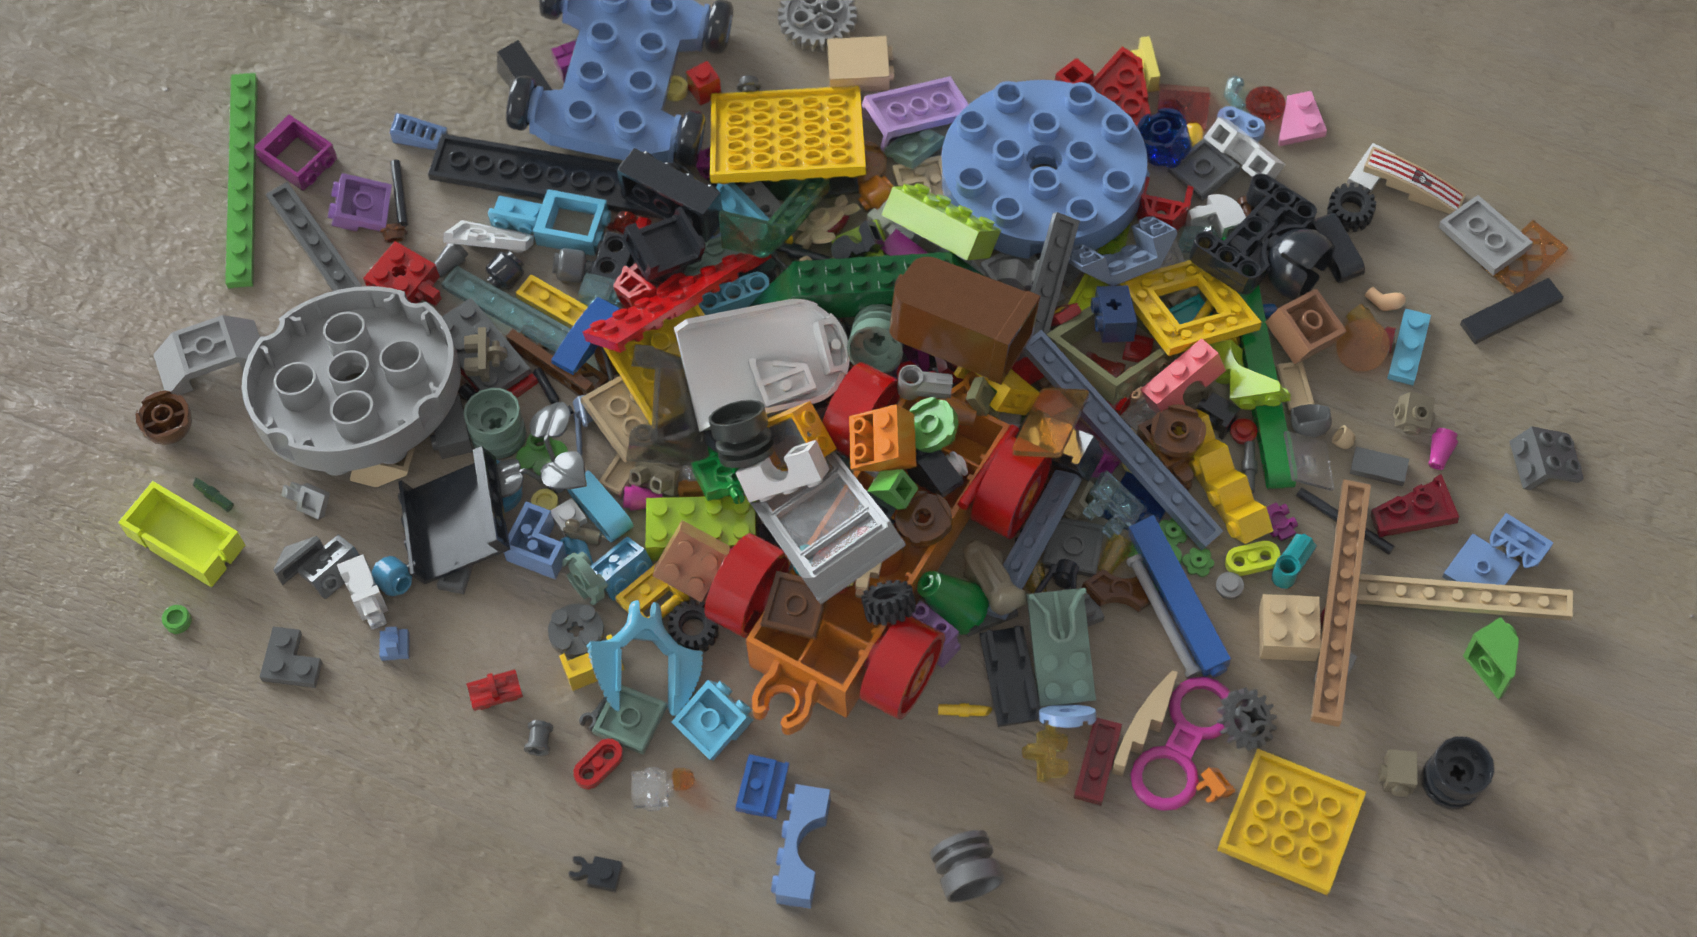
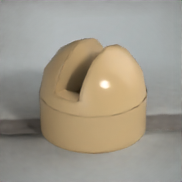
M1345 425L1341 426L1334 433L1332 443L1341 449H1349L1354 445L1355 434Z

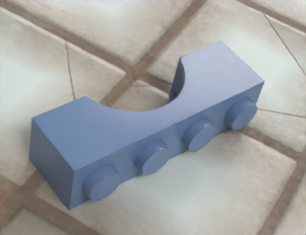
M796 784L794 794L789 793L787 810L791 811L789 821L784 820L782 828V838H786L784 848L778 849L776 865H780L779 876H773L771 893H775L776 903L811 909L816 876L815 872L801 861L798 849L801 841L809 832L826 826L831 802L830 789Z

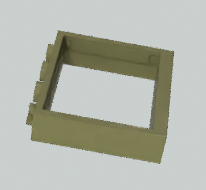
M1091 305L1074 318L1046 334L1098 393L1112 405L1124 397L1128 398L1139 387H1144L1152 378L1157 376L1184 353L1168 356L1161 347L1115 378L1072 346L1095 330L1096 313L1092 314ZM1135 313L1137 326L1153 337Z

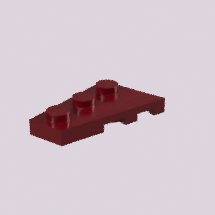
M1442 474L1434 477L1432 482L1424 486L1421 484L1413 488L1412 492L1402 497L1397 496L1373 508L1370 515L1378 537L1457 524L1459 521L1458 512Z

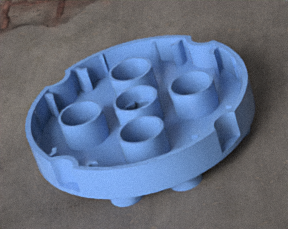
M1054 80L1002 82L995 89L972 101L961 111L951 124L943 144L942 190L944 196L952 200L951 204L957 207L961 205L973 211L972 215L978 218L980 216L986 217L994 221L993 226L1001 229L994 249L1016 257L1030 259L1032 255L1042 253L1052 214L1055 212L1080 220L1073 246L1082 244L1096 250L1116 238L1130 224L1139 209L1141 195L1144 192L1147 173V153L1138 128L1125 111L1107 97L1097 93L1087 83L1072 84ZM1038 164H1047L1053 166L1056 170L1047 166L1038 167L1034 170L1031 167Z

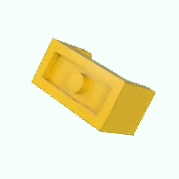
M612 635L606 636L607 640L613 638ZM589 653L567 661L565 654L559 655L572 691L598 681L590 663ZM621 662V671H624L623 662Z

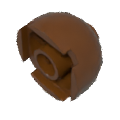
M166 390L154 392L144 398L139 412L138 410L136 411L137 426L143 435L155 444L170 445L177 443L186 436L192 424L191 410L183 396L172 394Z

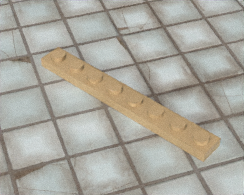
M1360 574L1356 604L1571 620L1573 617V590Z

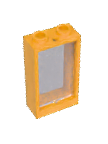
M811 401L768 418L767 427L771 429L772 439L775 443V451L769 458L772 464L781 471H788L784 457L792 447L817 440L824 457L837 449Z

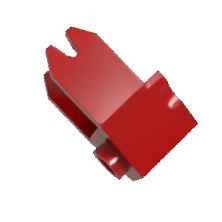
M1146 177L1144 192L1141 195L1139 209L1136 213L1138 221L1145 217H1156L1178 231L1186 223L1194 187L1187 186L1184 202L1147 195L1150 177ZM1164 211L1166 215L1157 212Z
M635 263L630 268L627 266L622 268V274L617 278L613 287L621 306L624 309H629L635 306L634 303L637 300L646 297L651 298L657 295L656 292L659 289L679 284L678 281L686 277V275L683 273L673 274L656 288L645 280Z

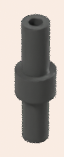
M1247 441L1244 443V460L1241 462V473L1247 476L1252 493L1255 492V475L1258 473V462L1255 460V442Z

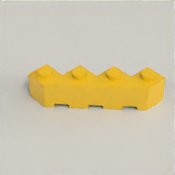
M1196 409L1202 422H1205L1206 436L1202 447L1196 451L1193 457H1190L1188 465L1207 494L1210 504L1217 510L1230 536L1244 544L1272 532L1273 527L1266 506L1254 500L1247 476L1235 470L1228 445L1215 438L1209 415ZM1177 426L1173 430L1178 436L1185 434L1182 432V427Z

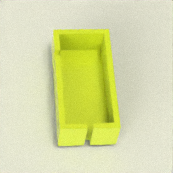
M154 481L150 483L118 522L127 537L145 548L148 546L150 551L211 588L226 571L225 563L231 564L246 546L238 531Z

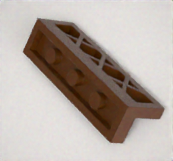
M529 323L520 333L512 328L506 335L507 341L522 358L535 367L542 368L544 373L578 396L587 395L609 382V378L587 362L574 375L552 364L553 355L545 350L554 349L557 351L560 344ZM531 333L537 337L539 345L533 343L527 336ZM594 376L599 381L593 386V383L585 377Z

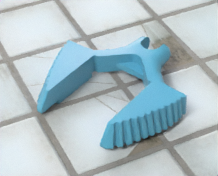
M633 601L629 605L627 622L621 631L609 640L590 641L587 645L589 649L587 652L589 653L590 663L592 664L600 689L604 690L603 694L607 697L608 703H610L615 711H619L622 648L632 639L653 641L661 652L668 656V711L672 716H677L681 708L683 709L686 706L685 704L690 701L689 698H691L692 692L695 690L694 687L697 686L696 682L699 681L698 677L701 676L700 671H702L701 666L703 662L701 660H703V657L701 655L703 651L691 650L677 644L663 625L661 607L658 603H652L650 618H646L640 613L639 601Z

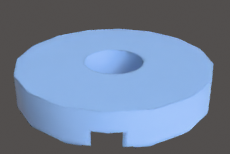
M1051 705L1042 707L1039 710V720L1042 724H1045L1046 720H1048L1049 725L1063 728L1083 726V721H1088V724L1092 725L1096 721V710L1083 705Z

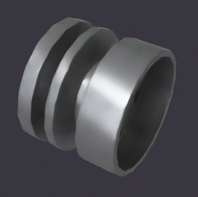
M983 830L963 832L943 840L930 851L932 862L936 863V873L944 875L940 883L947 901L951 903L968 901L993 891L1004 882V876L998 860L989 858L993 854V847L988 844L989 837L987 832Z

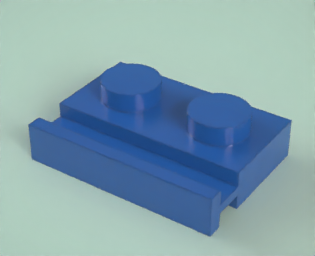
M749 754L735 807L736 811L761 817L768 816L776 820L789 770V763H781L774 759Z

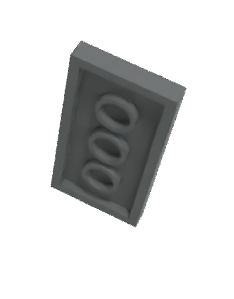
M472 298L442 316L451 333L458 353L460 368L464 373V359L478 357V353L466 354L464 336L478 334V328L486 327L490 346H492V341L497 340L500 342L501 347L507 349V358L500 361L499 367H493L492 361H490V382H482L480 376H467L479 391L488 388L507 390L531 374L530 367Z

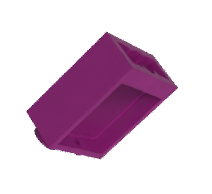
M290 114L254 147L260 162L302 191L309 185L314 184L317 178L327 168H330L337 159L332 143ZM296 138H299L319 152L298 173L276 158Z

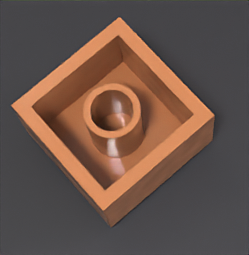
M1317 288L1279 307L1265 322L1294 365L1332 346L1346 332V329Z
M682 520L658 559L653 576L702 602L721 564L728 555L730 546Z

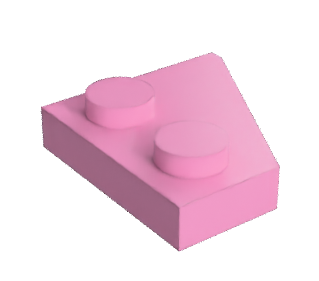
M1312 91L1287 96L1278 141L1279 146L1326 137L1327 130Z

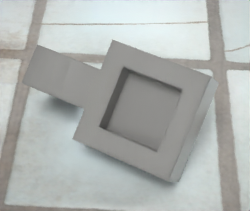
M291 482L290 487L287 485L283 486L281 496L296 501V510L319 520L325 516L330 493L309 483L300 485L296 482Z

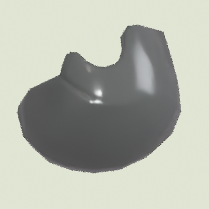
M1306 404L1291 409L1292 428L1301 436L1316 438L1324 435L1331 428L1332 418L1328 406Z

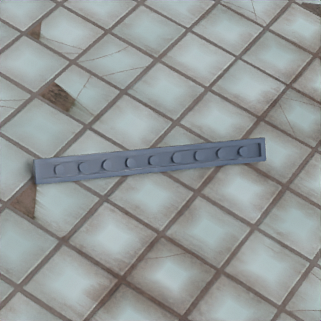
M1042 330L1036 333L1026 345L1023 353L1193 542L1203 550L1223 532L1220 526Z

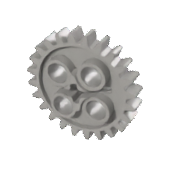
M786 0L780 2L781 8L778 9V25L781 27V33L786 34L787 41L793 39V46L802 43V50L806 49L807 46H811V50L814 52L816 47L820 46L823 52L825 46L828 45L827 39L850 38V32L855 31L854 24H857V8L854 6V0Z

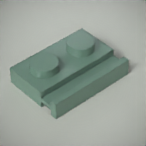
M930 129L904 134L884 149L885 157H893L895 162L913 170L943 147L945 136Z

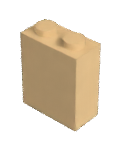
M887 36L827 39L830 87L860 86V92L890 90V81H894V66H889L888 61H893L892 46H887Z

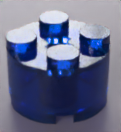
M1171 108L1158 109V113L1152 116L1148 113L1137 124L1145 144L1147 163L1155 166L1175 168L1189 154L1192 148V139L1186 120L1180 111Z

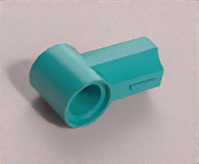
M1296 533L1284 553L1277 558L1271 575L1272 581L1277 587L1287 589L1295 584L1297 576L1317 547L1311 537L1306 534ZM1281 569L1288 570L1290 573H1285Z

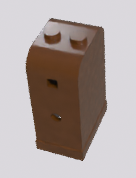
M921 257L913 261L905 274H900L895 282L889 332L898 342L987 377L988 380L1002 384L1033 336L1040 295L1030 291H1023L934 257Z

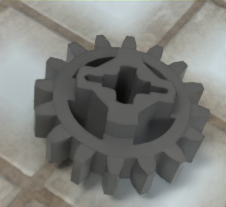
M1247 687L1228 693V696L1221 700L1224 706L1217 709V712L1222 714V718L1218 719L1217 723L1224 725L1220 733H1228L1227 742L1232 743L1236 741L1237 749L1246 747L1247 751L1265 746L1267 741L1273 739L1270 732L1277 730V726L1272 724V720L1276 719L1277 715L1270 713V710L1274 707L1273 704L1266 705L1267 696L1257 697L1258 691L1256 689L1248 691ZM1238 702H1243L1239 707H1235ZM1258 731V734L1255 737H1251L1253 733Z

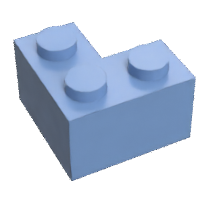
M526 501L508 534L510 550L504 552L506 561L556 580L563 566L562 560L567 557L563 542L549 537L555 525L551 510Z

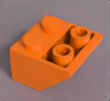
M896 404L849 416L852 470L880 472L916 467L915 421L913 413Z

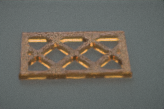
M1535 220L1527 224L1521 232L1525 235L1533 228L1539 233V238L1529 239L1533 244H1540L1541 255H1531L1526 252L1516 260L1523 261V271L1509 270V265H1507L1504 270H1500L1495 275H1492L1481 265L1482 269L1514 294L1524 290L1568 250L1565 244ZM1545 244L1554 245L1559 250L1553 255H1546ZM1528 260L1542 261V265L1537 270H1528ZM1510 276H1523L1524 281L1517 287L1510 282Z

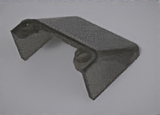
M635 344L632 366L655 369L652 425L641 424L631 430L626 461L691 466L692 462L707 458L708 446L705 444V431L699 432L681 357L653 346Z

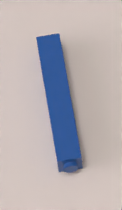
M1150 516L1129 526L1128 536L1137 553L1142 555V562L1197 666H1200L1203 677L1212 675L1214 678L1224 674L1228 670L1227 667L1230 665L1231 658L1155 516Z

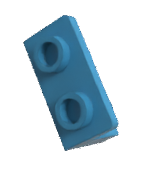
M627 536L592 564L591 568L596 575L599 573L606 580L608 587L605 591L609 598L615 601V597L650 569L653 563L646 550Z

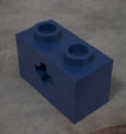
M1128 285L1098 286L1095 297L1091 298L1092 314L1096 313L1095 330L1100 332L1102 343L1134 342L1137 319Z

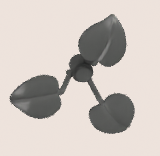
M556 402L541 409L533 416L529 425V430L535 438L544 437V443L552 461L546 463L541 468V475H537L526 468L521 469V464L517 459H507L497 464L502 498L511 496L519 491L524 483L523 474L536 479L539 484L544 483L555 493H561L565 489L587 486L583 457L575 451L564 452L555 457L550 444V437L557 438L562 436L569 427L570 411L564 402Z

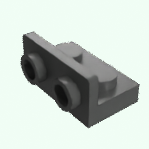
M338 534L296 570L302 578L315 587L322 598L327 599L345 583L337 564L358 557L360 554L352 544Z

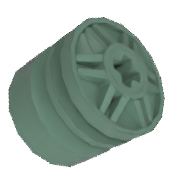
M872 304L863 308L855 316L847 344L848 357L854 366L857 363L863 362L877 370L888 373L900 364L905 344L898 342L890 335L889 326L892 307L884 304Z
M502 388L484 389L471 396L465 405L464 418L473 447L476 449L483 446L496 459L509 457L519 451L525 443L527 431L517 398L511 392Z

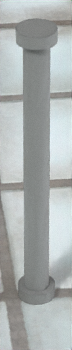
M1134 555L1126 563L1129 567L1133 568L1186 670L1184 673L1186 678L1189 679L1198 675L1202 670L1200 666L1195 665L1142 563V555Z

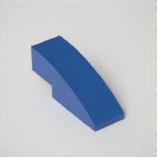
M597 297L568 332L553 356L551 363L574 375L595 353L596 348L599 346L587 342L583 331L589 329L590 324L595 321L607 320L613 317L612 314L620 308Z

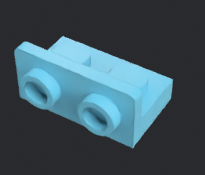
M499 196L494 209L489 208L488 211L491 226L534 234L533 230L542 204Z

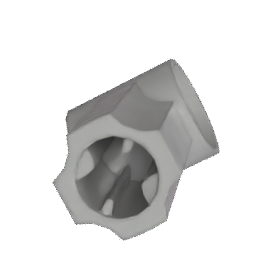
M907 365L900 370L897 392L900 397L906 400H914L919 396L947 399V397H951L953 377L952 374L924 372L918 366Z

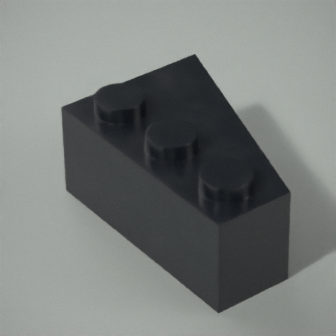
M1027 412L1016 435V438L1051 454L1052 465L1069 473L1077 474L1088 482L1104 455L1099 445L1100 442L1093 435L1076 430L1068 425L1054 422L1041 413L1035 415Z

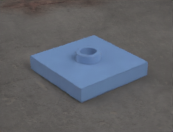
M1472 534L1442 577L1447 581L1506 585L1518 569L1520 563L1513 558H1508L1499 549L1491 548L1489 543Z

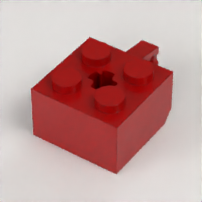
M396 241L392 243L363 277L366 286L386 287L404 291L410 303L418 304V302L424 300L436 306L442 299L440 291L434 288V283L440 277L436 264Z

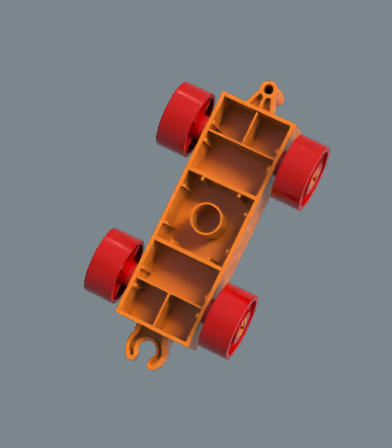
M860 362L841 381L828 405L822 423L837 448L834 451L850 459L849 416L896 404L910 411L920 400L929 397L919 396L914 400L901 398L898 403L900 397L897 392L898 379ZM975 372L968 373L962 382L952 388L950 399L972 408L966 397L974 378L980 376ZM976 414L973 427L958 425L955 440L941 449L945 456H950L952 451L960 455L965 460L968 470L966 476L962 475L964 484L943 497L948 502L952 514V529L950 533L938 543L921 548L913 547L911 543L901 537L906 546L882 562L879 579L870 578L869 587H877V583L880 582L886 584V581L889 580L892 583L896 580H901V583L906 581L912 586L917 605L921 598L917 590L920 577L928 571H938L970 517L972 521L1008 539H1012L1027 521L1041 495L1051 469L1052 455L1014 436L1009 438L989 466L975 498L966 510H962L957 505L958 501L1010 424L989 414L987 416H977ZM854 471L853 473L867 491L875 478L865 471ZM916 484L918 487L917 491H927L928 494L936 496L935 493ZM845 485L807 545H812L852 517L860 501L847 485ZM898 509L895 510L893 516L891 517L893 520H895V516L897 515ZM920 514L919 521L917 522L927 523L931 516ZM895 522L893 526H894V528L896 529V531L898 532L897 526H896V522ZM854 526L813 555L812 567L815 568L857 539V532L860 528ZM749 533L743 536L730 550L712 582L706 599L705 616L707 619L741 637L747 638L746 645L749 665L751 668L765 674L756 686L752 696L754 717L757 720L764 719L769 711L770 700L779 693H785L792 696L795 700L793 711L782 717L781 729L785 735H791L800 731L809 722L813 713L812 708L816 702L847 718L860 697L862 701L898 720L903 719L922 695L937 666L944 647L945 633L912 616L910 618L905 617L906 620L903 622L898 620L893 625H891V622H888L886 626H882L881 623L878 625H873V622L869 623L866 620L862 599L855 596L857 580L853 582V586L845 587L828 599L817 640L764 628L761 626V621L776 571L788 573L790 560L781 548L754 534ZM792 567L789 574L797 575Z

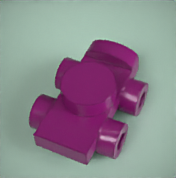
M1277 502L1267 506L1266 508L1273 527L1270 535L1273 538L1278 536L1281 542L1295 536L1294 528L1298 527V523L1294 517L1286 518L1285 515L1290 513L1286 504L1279 506Z

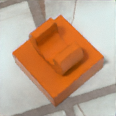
M1211 767L1201 774L1205 781H1201L1196 787L1198 791L1204 790L1207 786L1210 787L1211 795L1205 799L1209 803L1215 802L1219 797L1228 798L1236 791L1218 768Z

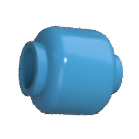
M387 556L379 560L374 565L371 573L375 584L388 596L394 597L405 593L412 583V576L408 571V566L394 556Z

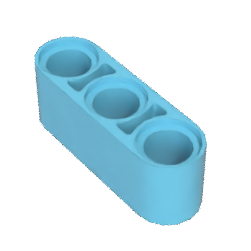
M754 272L742 276L733 282L720 284L718 292H709L702 295L703 301L698 305L705 315L746 308L769 286V279L764 273ZM762 287L761 290H754L753 288ZM733 295L738 296L736 299H730L729 297ZM708 304H713V305H715V306L710 307V308L705 307V306L708 305Z
M587 470L585 471L587 486L567 489V491L606 539L612 543L632 529L634 525L627 513L597 478Z

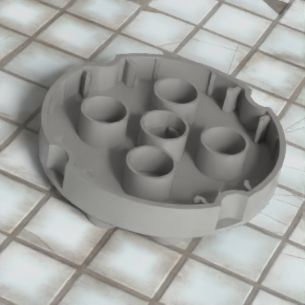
M364 286L340 289L322 294L301 303L279 318L280 324L278 329L269 336L260 337L248 356L242 376L244 404L257 433L266 446L276 455L292 464L307 469L325 471L330 475L337 476L348 471L364 469L381 463L393 464L401 461L410 449L426 439L440 425L450 411L458 393L461 369L458 353L449 328L442 316L427 302L419 304L410 303L405 292L401 290ZM354 373H362L359 377L347 381V376Z

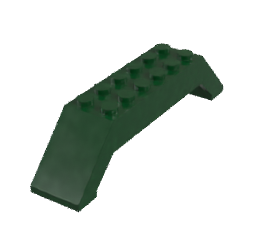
M952 252L794 261L748 307L788 299H803L818 304L817 306L827 313L833 314L835 318L855 317L863 308L872 304H884L892 307L894 286L900 274L904 275L912 262L921 257H934L980 275L983 274Z

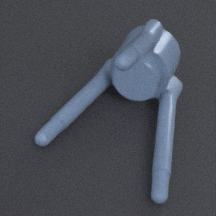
M581 395L573 401L577 452L581 456L583 454L581 422L584 427H588V423L593 421L581 403V397L585 395Z

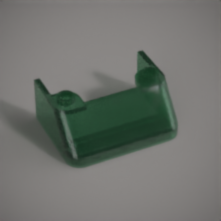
M830 178L764 181V186L774 197L785 202L769 221L720 211L719 222L722 248L754 255L759 258L768 257L796 232L831 188Z

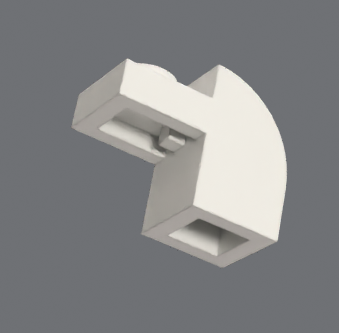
M1219 194L1208 195L1206 206H1196L1188 211L1186 227L1189 233L1214 226L1219 239L1228 237L1246 216L1241 206L1234 199Z

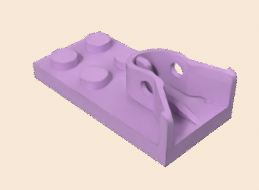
M946 77L867 95L864 97L861 110L862 118L876 123L883 134L881 149L884 151L891 141L897 140L904 134L953 123L955 118L969 104L952 78Z

